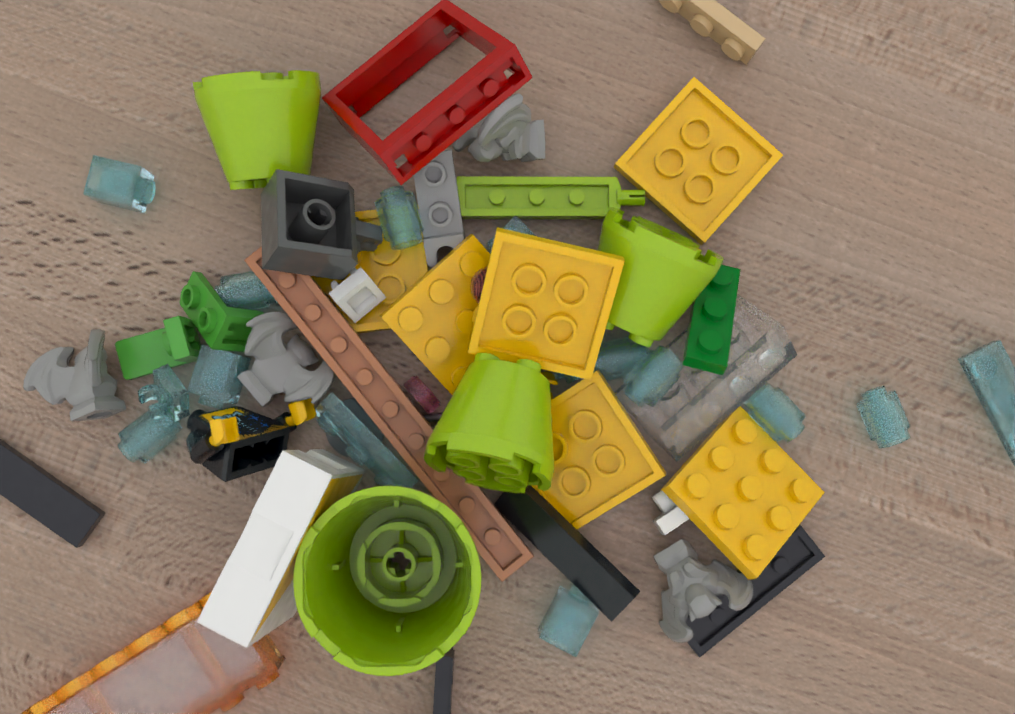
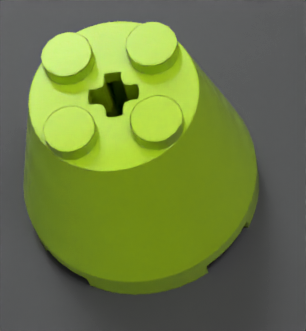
M291 70L288 71V76H284L283 73L278 72L260 73V71L213 75L201 78L202 82H193L197 106L227 182H229L230 190L265 188L276 169L311 175L321 98L319 73Z
M609 207L602 223L598 251L623 256L625 262L606 329L613 330L617 326L630 332L628 337L632 341L642 346L651 347L654 340L660 341L716 276L724 258L709 249L703 255L701 254L702 250L699 249L700 245L694 243L692 239L640 216H632L631 221L622 218L624 211Z
M477 353L474 362L468 366L427 441L424 453L426 464L438 472H445L446 467L450 468L454 474L465 478V483L491 490L525 493L527 485H538L537 489L548 490L551 487L554 473L550 382L540 373L542 366L528 359H519L516 363L500 360L497 356L489 353Z

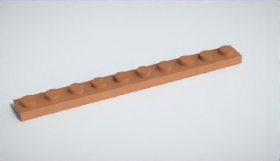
M262 246L244 260L433 497L443 502L462 520L474 540L478 553L501 582L534 557L533 552L481 487L465 483V478L454 474L450 468L446 467L445 472H438L426 464L424 453L427 441L434 428L315 279L309 275L262 269Z

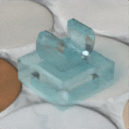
M168 364L154 369V384L145 385L138 390V398L141 404L149 400L159 401L149 406V416L151 419L161 418L167 412L175 422L189 416V392Z

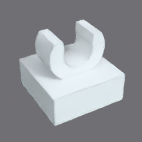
M354 267L350 272L351 275L340 284L335 280L332 281L331 288L333 290L329 293L336 304L354 323L359 321L386 298L361 267L359 269Z
M662 490L652 496L653 501L663 513L652 520L662 535L668 534L689 520L687 515Z

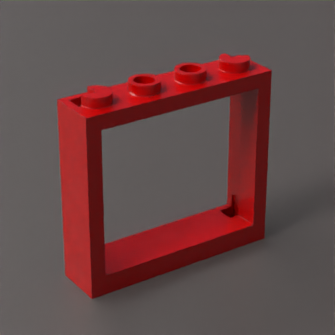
M441 0L325 94L322 100L351 136L402 185L533 77L514 43L450 1ZM449 25L455 28L447 35L443 31ZM458 37L463 38L486 54L482 60L384 140H381L360 119L361 116ZM506 69L513 73L508 79L504 74ZM349 106L354 109L353 112L348 108ZM401 155H404L407 161L397 169V164L394 161Z

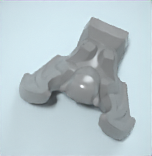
M518 93L507 98L452 143L455 151L460 152L471 144L467 150L480 162H490L499 156L503 161L520 159L521 162L545 159L544 119L531 121V110L522 103L523 96Z
M267 312L254 317L246 323V326L251 327L252 330L245 346V355L255 357V361L251 370L243 371L237 378L262 407H266L273 401L274 394L282 392L285 393L284 402H296L311 398L312 404H315L327 393L333 384L335 373L325 361L314 371L305 368L319 360L315 357L311 346L304 340L299 339L297 334L290 339L287 345L284 343L283 337L285 333L298 329L287 313Z
M91 330L88 346L75 357V366H69V361L74 354V348L58 347L40 356L32 363L26 373L23 388L26 391L37 389L40 395L52 405L62 404L64 400H67L74 406L70 411L71 421L106 419L126 410L125 401L114 396L117 389V380L107 373L106 360L108 356L103 348L105 330Z
M680 539L653 556L658 568L667 575L669 587L668 590H662L661 592L663 620H659V625L667 637L674 642L685 643L692 639L694 633L686 623L688 615L691 622H693L696 618H702L711 614L717 605L722 604L717 595H726L729 600V608L734 611L744 609L752 600V580H748L742 573L736 572L717 560H713L707 566L697 560L698 554L694 547L684 539Z

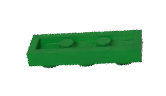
M721 264L716 276L692 303L682 361L683 366L719 375L724 374L728 366L741 269Z

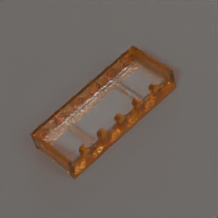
M210 591L37 701L20 714H210L218 708L224 713L245 698L242 694L244 691L254 685L260 690L278 678L280 674L277 670L286 658L284 655H281L269 634L246 648L197 623L212 592Z

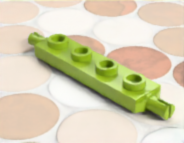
M457 176L456 178L462 219H604L609 207L620 209L621 206L645 205V190H621L617 177Z

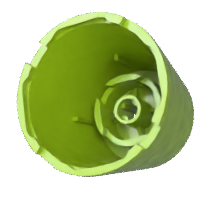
M385 485L365 488L351 493L332 504L306 533L300 545L294 567L293 586L296 607L301 621L311 638L314 637L325 650L334 656L333 659L341 665L375 676L404 675L424 669L437 662L465 635L479 604L482 580L481 564L474 540L462 520L443 502L425 492L409 487ZM398 552H403L404 557L411 560V563H408L405 570L400 569L399 563L392 562V558H395Z

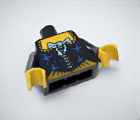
M312 399L288 403L290 413L284 412L275 419L239 406L206 412L202 409L195 410L187 420V428L191 431L186 440L190 458L194 463L203 465L225 482L275 466L282 450H287L289 433L294 431L297 425L316 417L314 404L311 403Z

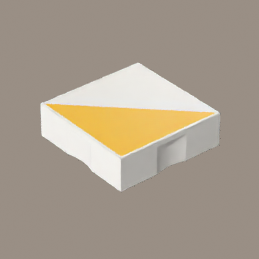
M311 449L306 453L300 450H282L252 510L244 531L227 560L197 623L248 648L292 618L297 611L293 578L300 545L310 527L322 513L341 498L356 491L366 470L324 449Z

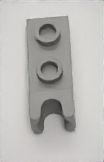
M452 148L445 149L414 175L424 237V249L429 267H434L437 264L439 248L449 246L454 249L465 239Z

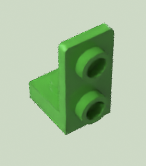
M193 271L187 285L181 291V307L211 349L245 352L247 339L252 330L251 327L246 326V323L254 317L263 314V311L227 307L201 272Z
M182 316L172 317L163 320L165 328L117 341L115 348L124 379L133 380L205 359L197 329L192 321Z

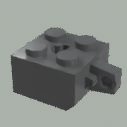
M276 169L261 193L262 269L344 280L358 264V252H373L383 241L382 226L359 221V218L355 217L354 189L348 182Z

